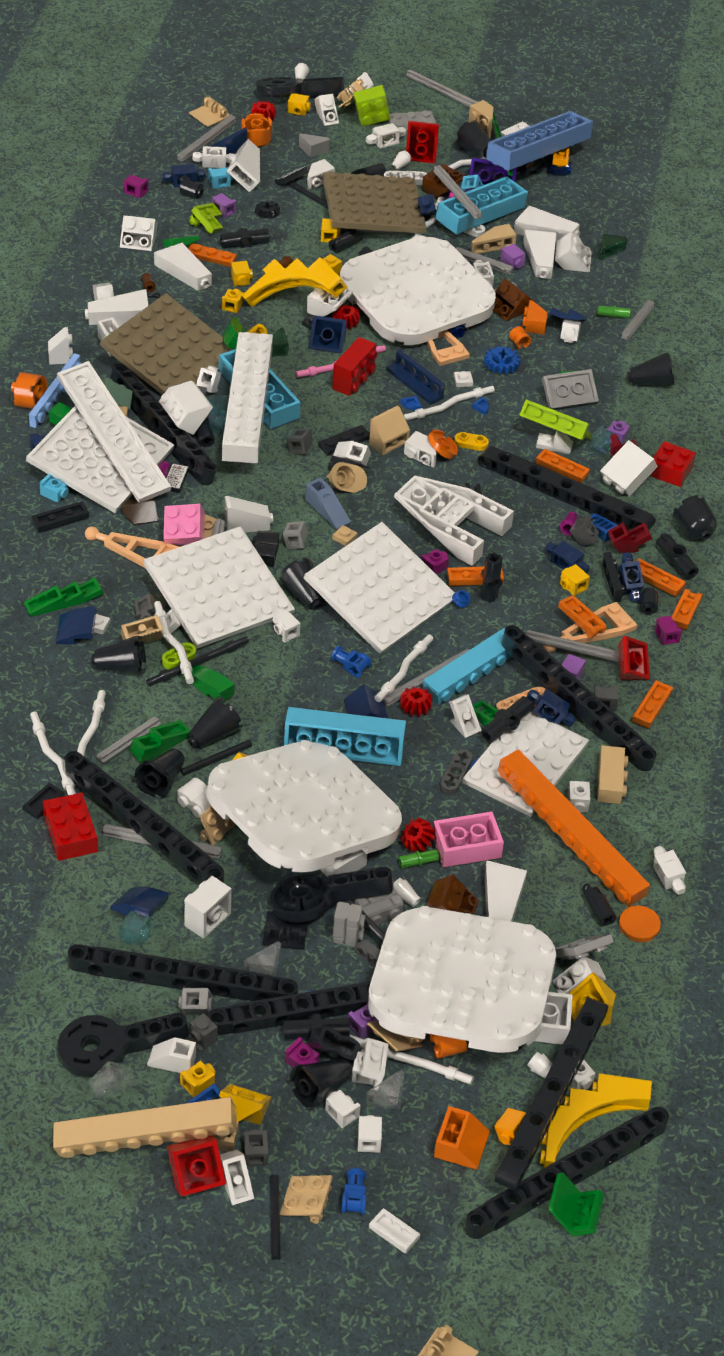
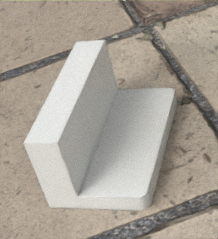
M367 1038L361 1076L374 1079L373 1091L377 1092L385 1075L389 1044Z

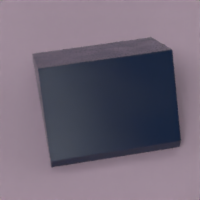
M245 127L210 147H226V154L237 153L238 149L247 141V128Z
M314 315L309 349L342 353L346 339L347 320Z
M365 684L344 699L347 714L388 719L384 702H377L374 698L378 692Z

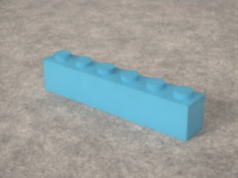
M505 628L425 678L422 690L428 689L429 694H432V701L439 705L443 701L447 702L455 693L462 692L469 684L476 683L481 676L490 674L495 667L502 666L506 660L513 657L501 643Z

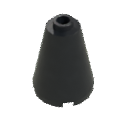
M477 121L465 122L457 131V145L464 150L486 158L488 142L491 141Z
M661 354L630 368V372H627L628 381L632 382L633 385H675L670 354Z
M306 557L302 558L303 561L301 562L295 560L281 571V582L309 609H320L325 599L304 579V575L315 568L312 560Z
M133 636L96 649L91 656L92 664L96 665L97 669L137 674L144 673L146 668H142V662H146L144 642L139 641L142 637Z
M217 697L189 731L188 742L194 748H203L243 727V724L239 725L241 719L235 709L229 703L225 705L221 702L224 700L222 697Z
M172 748L142 762L136 768L134 774L135 778H138L139 783L137 785L139 788L152 797H155V794L161 797L168 794L185 762L183 753L178 749Z
M340 1058L301 1064L294 1067L291 1071L290 1080L295 1083L296 1088L293 1089L295 1096L303 1106L317 1107L332 1092L351 1079L352 1064L346 1059Z

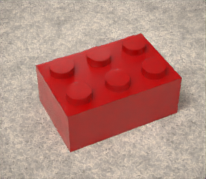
M358 337L341 355L333 367V390L348 396L359 390L360 385L365 383L368 376L376 370V343Z
M82 792L43 801V816L58 861L98 852V837Z

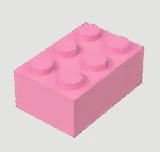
M493 812L434 821L433 828L435 833L433 835L436 840L433 841L436 850L439 852L442 867L502 858L504 841Z

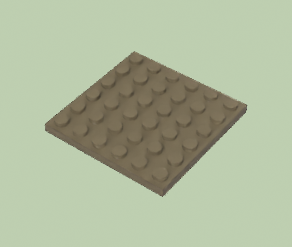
M323 172L322 178L332 228L426 234L427 227L424 215H421L420 212L421 209L417 200L419 195L414 178Z
M167 293L100 342L102 348L162 395L169 387L188 381H193L197 385L201 368H208V365L217 367L219 372V355L233 350L226 346L222 336Z

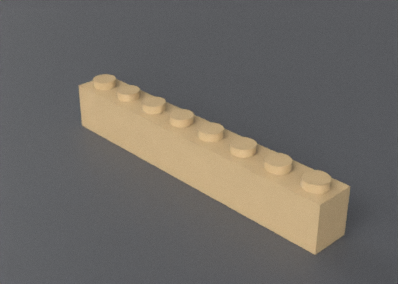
M231 1097L54 1122L53 1148L59 1156L72 1158L74 1155H93L99 1151L115 1152L121 1148L136 1149L142 1145L150 1144L157 1146L163 1144V1142H183L185 1139L191 1138L205 1139L212 1135L227 1136L230 1133L237 1132L236 1105Z

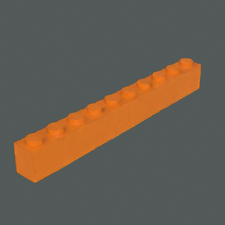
M519 749L500 759L499 775L512 786L515 792L520 794L526 804L537 812L538 816L550 826L552 831L563 839L564 843L577 854L578 858L587 864L590 870L603 881L604 885L610 888L620 902L630 907L647 896L650 884Z

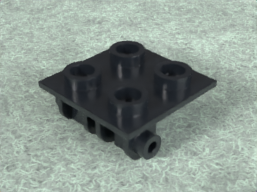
M268 911L262 945L304 950L308 921L289 922L278 918L273 911Z

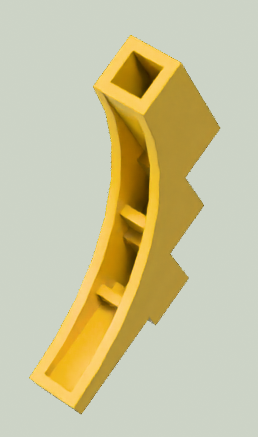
M320 257L309 268L296 258L284 269L274 259L263 269L266 274L249 288L242 297L253 307L271 294L287 288L309 286L324 290L334 298H337L348 286Z
M599 1073L597 1082H593L592 1091L571 1088L569 1097L565 1096L564 1106L560 1105L542 1141V1144L546 1145V1150H541L540 1164H544V1168L553 1164L562 1144L570 1134L582 1124L597 1116L624 1110L648 1111L651 1100L652 1081Z

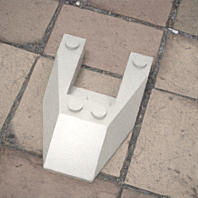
M414 476L394 494V497L456 558L471 566L482 557L484 540L457 527L466 517L500 536H503L512 527L513 510L469 488Z

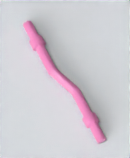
M385 345L377 346V353L386 352ZM334 363L320 367H307L305 370L296 371L295 376L296 378L313 377L319 373L333 371Z

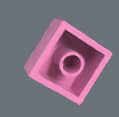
M201 504L165 506V543L181 547L204 539L205 512Z

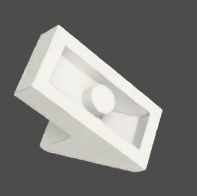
M556 431L555 436L539 433L536 448L570 454L573 441L565 433Z
M463 695L449 702L455 717L450 722L465 738L481 731L469 695Z

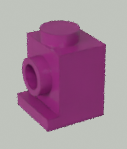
M130 175L124 180V193L142 198L149 191L148 178L142 179Z
M435 549L427 555H421V560L436 575L448 568L449 557L445 551L440 552L438 549Z
M664 616L657 618L655 632L661 644L680 643L682 629L678 628L677 623H674L672 617Z
M299 1037L285 1050V1062L292 1068L301 1064L320 1062L319 1053L305 1044L303 1039Z

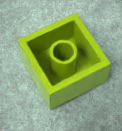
M382 85L353 92L361 126H368L391 119L386 94Z

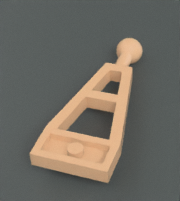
M448 330L439 332L438 338L444 337L453 345L452 347L437 350L433 340L426 342L432 357L439 366L468 359L470 356L463 344Z
M93 526L85 530V537L88 540L98 539L104 541L105 547L144 568L143 562L145 558L133 552L137 546L157 549L158 551L155 555L178 548L176 545L163 541L114 532L106 535L100 533ZM115 542L125 543L128 545L126 547H123Z
M615 602L593 612L599 618L604 616L612 624L613 629H608L602 633L598 632L596 636L589 638L585 630L575 623L562 631L560 638L588 643L624 635L636 630L638 625ZM580 630H582L585 633L583 635L572 636ZM543 644V648L547 652H553L557 649L555 646Z

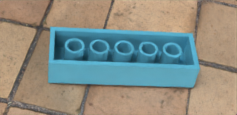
M504 177L465 192L481 210L482 217L480 219H475L455 196L438 203L435 219L453 233L459 234L525 208L528 191L509 177Z
M236 349L219 355V372L230 384ZM270 369L263 421L272 429L299 419L301 402Z
M288 707L285 721L284 746L308 740L336 747L349 760L401 766L406 721Z

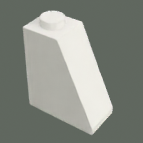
M225 496L226 531L240 526L245 533L270 530V524H273V514L269 513L267 505Z

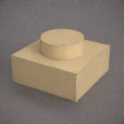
M343 525L332 535V539L347 546L357 538L358 533Z

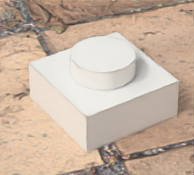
M470 371L454 372L453 377L456 387L473 386Z
M172 609L166 613L170 634L181 625Z
M96 614L94 632L104 634L110 623V618Z

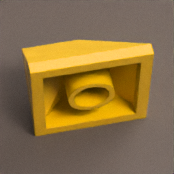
M592 972L568 993L572 994L571 1016L575 1022L586 999L590 997L609 1005L607 1014L601 1026L611 1023L616 993Z
M229 1084L222 1089L219 1095L220 1098L231 1097L236 1105L237 1122L245 1120L261 1125L272 1098L271 1096L233 1084Z

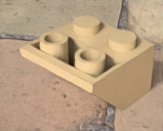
M482 100L470 106L469 123L473 122L472 120L480 123L488 137L491 138L493 106Z
M398 405L371 419L369 445L382 456L404 445L405 441L409 438L410 429Z

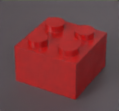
M663 441L653 457L658 467L649 476L681 487L694 466L696 452Z
M208 1136L205 1139L194 1138L167 1146L175 1188L181 1196L226 1184L218 1143L213 1136Z

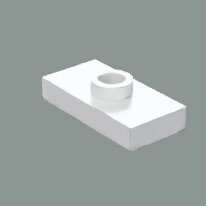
M384 1208L369 1223V1229L405 1254L420 1238V1233Z

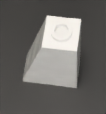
M248 139L238 149L227 172L249 192L260 182V149Z
M528 206L515 220L514 232L519 235H524L525 229L556 233V241H558L570 232L579 237L580 224Z
M525 229L523 244L535 277L551 279L556 233Z
M183 243L154 252L155 266L197 291L212 286V273Z
M139 290L88 302V309H85V319H89V325H97V321L112 317L122 323H126L148 307L147 291Z
M491 861L486 862V917L513 922L525 885L526 870Z

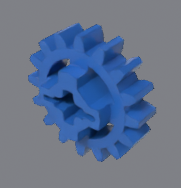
M496 346V349L491 347L490 351L487 350L484 356L485 366H488V370L493 369V373L499 372L500 375L502 372H505L506 375H508L509 371L514 373L520 366V354H517L516 350L511 351V347L508 349L505 346L501 348Z

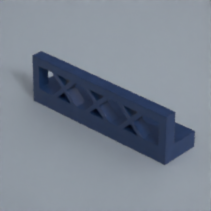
M396 351V362L387 366L386 371L430 405L444 399L445 384L403 351Z

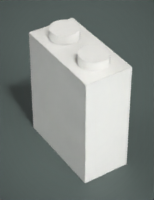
M628 440L600 471L605 483L616 486V491L621 495L625 493L631 496L658 466L654 458Z

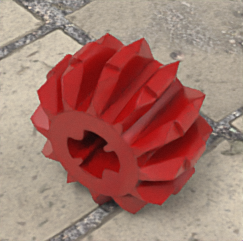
M257 101V103L253 104L251 114H263L265 118L268 119L269 117L274 121L276 107L269 101Z
M348 304L346 306L341 305L332 313V318L347 320L346 328L352 330V327L356 328L359 324V312L354 306H348Z
M414 686L411 689L406 688L400 696V707L403 709L404 714L410 713L411 718L414 714H417L420 718L421 714L427 715L428 711H431L432 694H429L428 689L422 690L421 686L419 688Z
M418 817L416 821L411 819L409 825L404 824L406 829L400 831L402 835L400 839L406 849L415 853V851L420 850L425 852L427 846L432 847L430 842L436 840L433 835L435 830L427 820Z

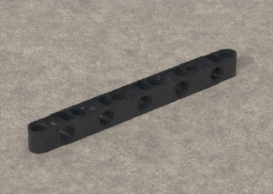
M120 363L114 364L110 379L133 391L130 406L155 434L174 444L172 453L184 466L188 467V470L199 482L206 485L212 484L217 471V465L188 432L176 426L159 400L128 367Z
M488 446L477 459L479 465L483 468L588 513H596L617 525L624 522L628 530L646 523L650 531L656 522L655 517L649 512L496 447Z
M509 625L505 628L501 642L502 646L552 693L570 704L569 708L610 746L625 748V756H628V761L637 769L649 771L653 768L657 753L635 730L520 628L514 625Z
M70 751L65 755L64 762L67 776L200 884L203 881H207L211 876L224 883V869L171 824L81 753Z
M81 944L72 945L68 949L69 968L76 972L179 990H183V988H209L212 995L246 1001L298 994V984L296 981L269 974Z
M371 981L215 1008L208 1013L207 1017L212 1022H221L219 1024L214 1023L218 1027L219 1036L283 1026L284 1021L307 1020L312 1014H321L325 1018L348 1015L349 1012L352 1011L354 1013L368 1004Z
M590 997L586 999L500 1164L494 1182L517 1191L604 1021L609 1005Z
M654 1107L521 1181L517 1191L508 1188L468 1213L465 1225L466 1234L472 1239L482 1238L551 1199L558 1173H564L576 1185L648 1144L665 1132L669 1113L662 1107Z

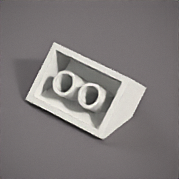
M193 381L169 387L159 400L176 426L194 435L213 408Z

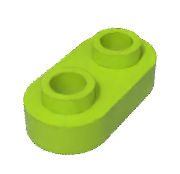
M182 643L188 661L196 657V647L191 643ZM175 648L162 655V666L168 670L181 664Z

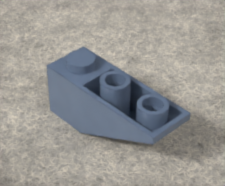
M322 478L306 484L305 500L336 531L343 525L351 524L332 488Z

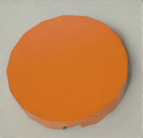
M433 429L428 435L430 444L443 457L453 459L458 452L455 442L449 436L446 438L443 431Z
M631 906L620 915V931L632 941L649 942L660 931L661 921L659 916L648 907Z

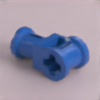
M339 645L331 655V660L344 664L343 669L357 678L362 675L365 668H369L372 664L368 655L355 650L349 653Z
M352 1168L346 1172L348 1184H345V1191L343 1192L341 1213L353 1211L365 1215L366 1186L363 1185L367 1174L362 1169Z

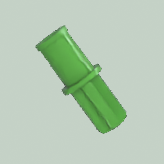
M613 305V307L598 306L597 315L629 319L630 308L616 307V305Z
M438 850L421 853L415 851L413 854L398 856V863L401 869L412 866L421 867L423 863L439 860Z

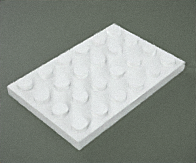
M530 712L520 720L517 729L506 731L491 743L463 777L462 783L531 817L535 810L526 804L520 794L515 792L512 786L499 775L500 759L519 749L556 786L586 748L589 739L558 724L548 722L546 719Z

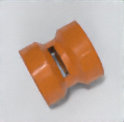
M521 326L515 327L510 331L509 337L515 342L518 349H522L520 345H523L525 348L530 345L531 337Z

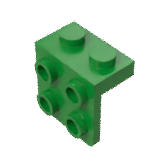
M558 1173L549 1202V1211L570 1235L594 1234L604 1194L601 1190L580 1192L564 1173Z

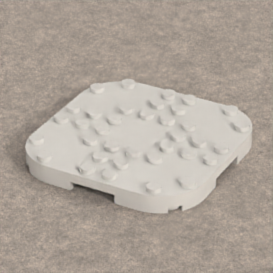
M418 236L417 238L349 259L340 271V278L348 286L347 289L353 291L348 300L352 305L357 303L370 318V325L383 338L393 343L396 340L404 342V345L421 344L438 338V333L461 324L467 328L481 323L492 315L496 295L493 287L448 241L438 238Z
M302 740L301 742L221 763L209 775L206 796L210 805L224 820L231 818L249 837L248 845L264 861L279 869L281 865L285 868H293L292 872H311L334 865L335 858L363 850L368 854L386 848L394 843L400 830L402 815L398 806L351 760L333 746L330 747L321 743Z
M428 906L410 909L397 915L387 928L369 987L368 1008L371 1016H375L379 1020L380 1026L396 1034L425 1039L426 1033L469 1041V1048L501 1053L517 1051L518 1046L525 1043L529 1046L540 1034L549 988L554 973L556 950L550 938L530 924L526 925L468 913L430 908Z

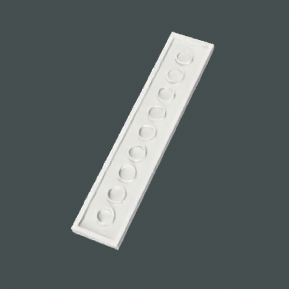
M87 361L58 372L57 378L138 502L146 501L171 491V485L90 362Z

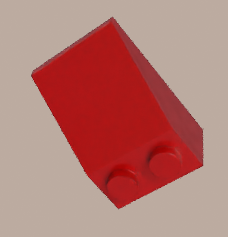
M408 121L406 151L411 156L410 161L436 164L439 124Z

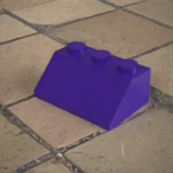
M472 158L469 175H478L483 185L504 177H509L516 183L518 167L512 169L513 176H510L507 170L499 165H494L488 160Z

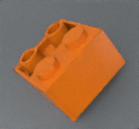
M448 1106L436 1140L434 1157L478 1170L490 1131L472 1113Z

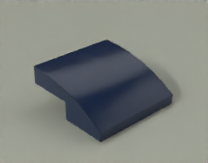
M554 307L550 311L552 315L569 320H586L587 318L572 309L569 310L568 314Z
M96 607L78 608L60 615L56 644L71 645L75 644L76 639L93 638Z
M133 887L116 900L110 909L128 917L133 912L149 918L168 900L169 893L150 887Z

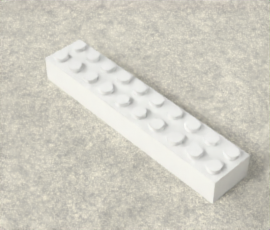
M239 332L222 443V461L258 463L272 358V334Z

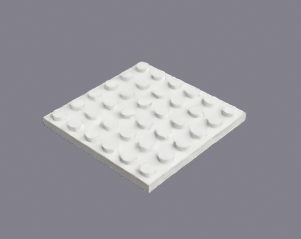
M76 405L26 456V461L59 479L69 487L114 513L133 495ZM127 418L155 463L159 465L174 449V444Z
M383 522L304 575V579L380 654L453 602L452 596L455 593Z
M241 526L144 559L143 564L174 611L196 649L272 622L276 614L286 610L291 614L295 611V608Z

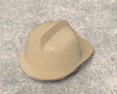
M338 462L333 466L330 474L327 475L330 484L341 491L356 493L364 489L367 484L365 471L353 464Z

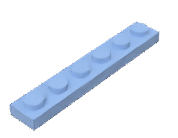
M74 353L61 371L82 364L80 362V355ZM57 377L29 413L31 427L36 428L39 423H43L45 415L52 409L53 404L59 401L61 393L66 391Z

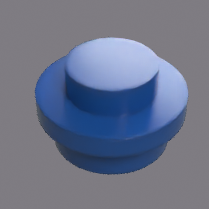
M465 590L456 591L452 596L453 602L461 608L467 607L470 603V595Z

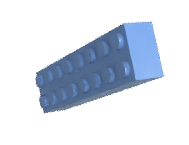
M572 111L563 113L488 142L486 160L494 165L503 167L505 170H512L518 166H523L526 163L533 162L536 159L590 139L593 121Z

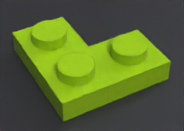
M214 203L194 206L191 210L195 218L204 225L210 234L218 233L223 229V226L217 221L222 216V213Z

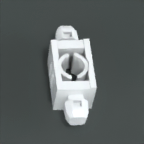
M393 123L373 128V134L366 137V142L369 145L376 144L379 148L395 145L400 142V137L406 135V129L404 127L397 128Z
M203 146V153H193V161H202V167L226 168V162L231 164L235 154H226V147Z
M476 260L473 263V267L493 287L494 275L489 262L483 263L481 260Z
M662 846L655 847L653 867L665 889L672 888L678 895L685 893L684 878L686 871L674 850L666 851Z

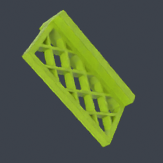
M527 399L525 400L519 416L580 440H584V437L590 440L594 439V435L588 431L589 423Z

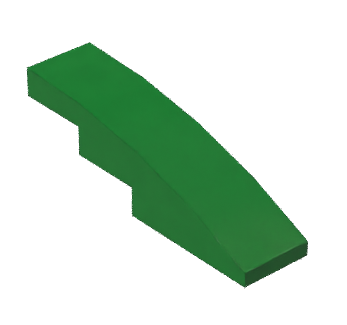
M94 577L79 586L76 581L60 590L56 585L25 601L24 604L32 617L79 605L104 593Z

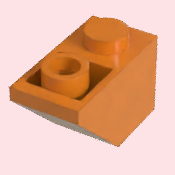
M529 300V306H525L522 326H525V332L544 335L547 312L533 300Z

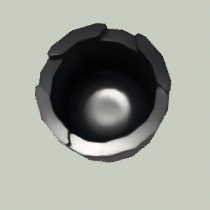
M698 495L684 499L682 501L683 505L678 509L677 507L674 509L673 515L675 520L689 539L700 541L710 538L716 530L717 521L704 497L699 498Z

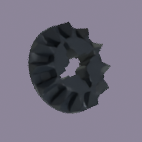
M260 201V204H256L255 213L262 218H274L279 215L280 207H278L277 203H273V201Z

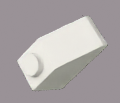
M239 1150L220 1154L226 1182L224 1186L231 1204L235 1205L254 1199L244 1154Z

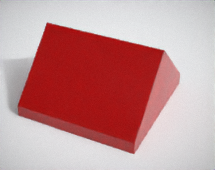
M623 636L618 644L620 679L650 680L648 643Z

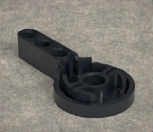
M269 77L258 80L256 82V90L259 93L267 94V97H280V95L287 97L291 96L292 93L309 97L327 94L339 95L344 90V78L296 79L292 77Z
M378 867L328 875V877L324 874L320 877L315 875L294 876L280 882L270 894L272 911L278 918L285 921H309L323 915L337 902L390 894L394 890L392 872L388 867Z
M172 1013L122 1026L105 1016H83L69 1023L61 1032L58 1039L59 1057L64 1067L75 1075L83 1077L99 1076L112 1070L119 1062H123L126 1054L152 1049L154 1045L174 1037L185 1040L189 1035L187 1019L182 1013ZM96 1043L99 1045L93 1051L84 1050L88 1044Z

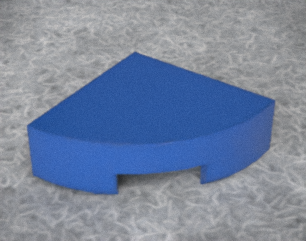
M417 396L400 399V403L407 409L416 410L422 408Z
M482 396L472 404V408L486 415L489 411L487 399Z

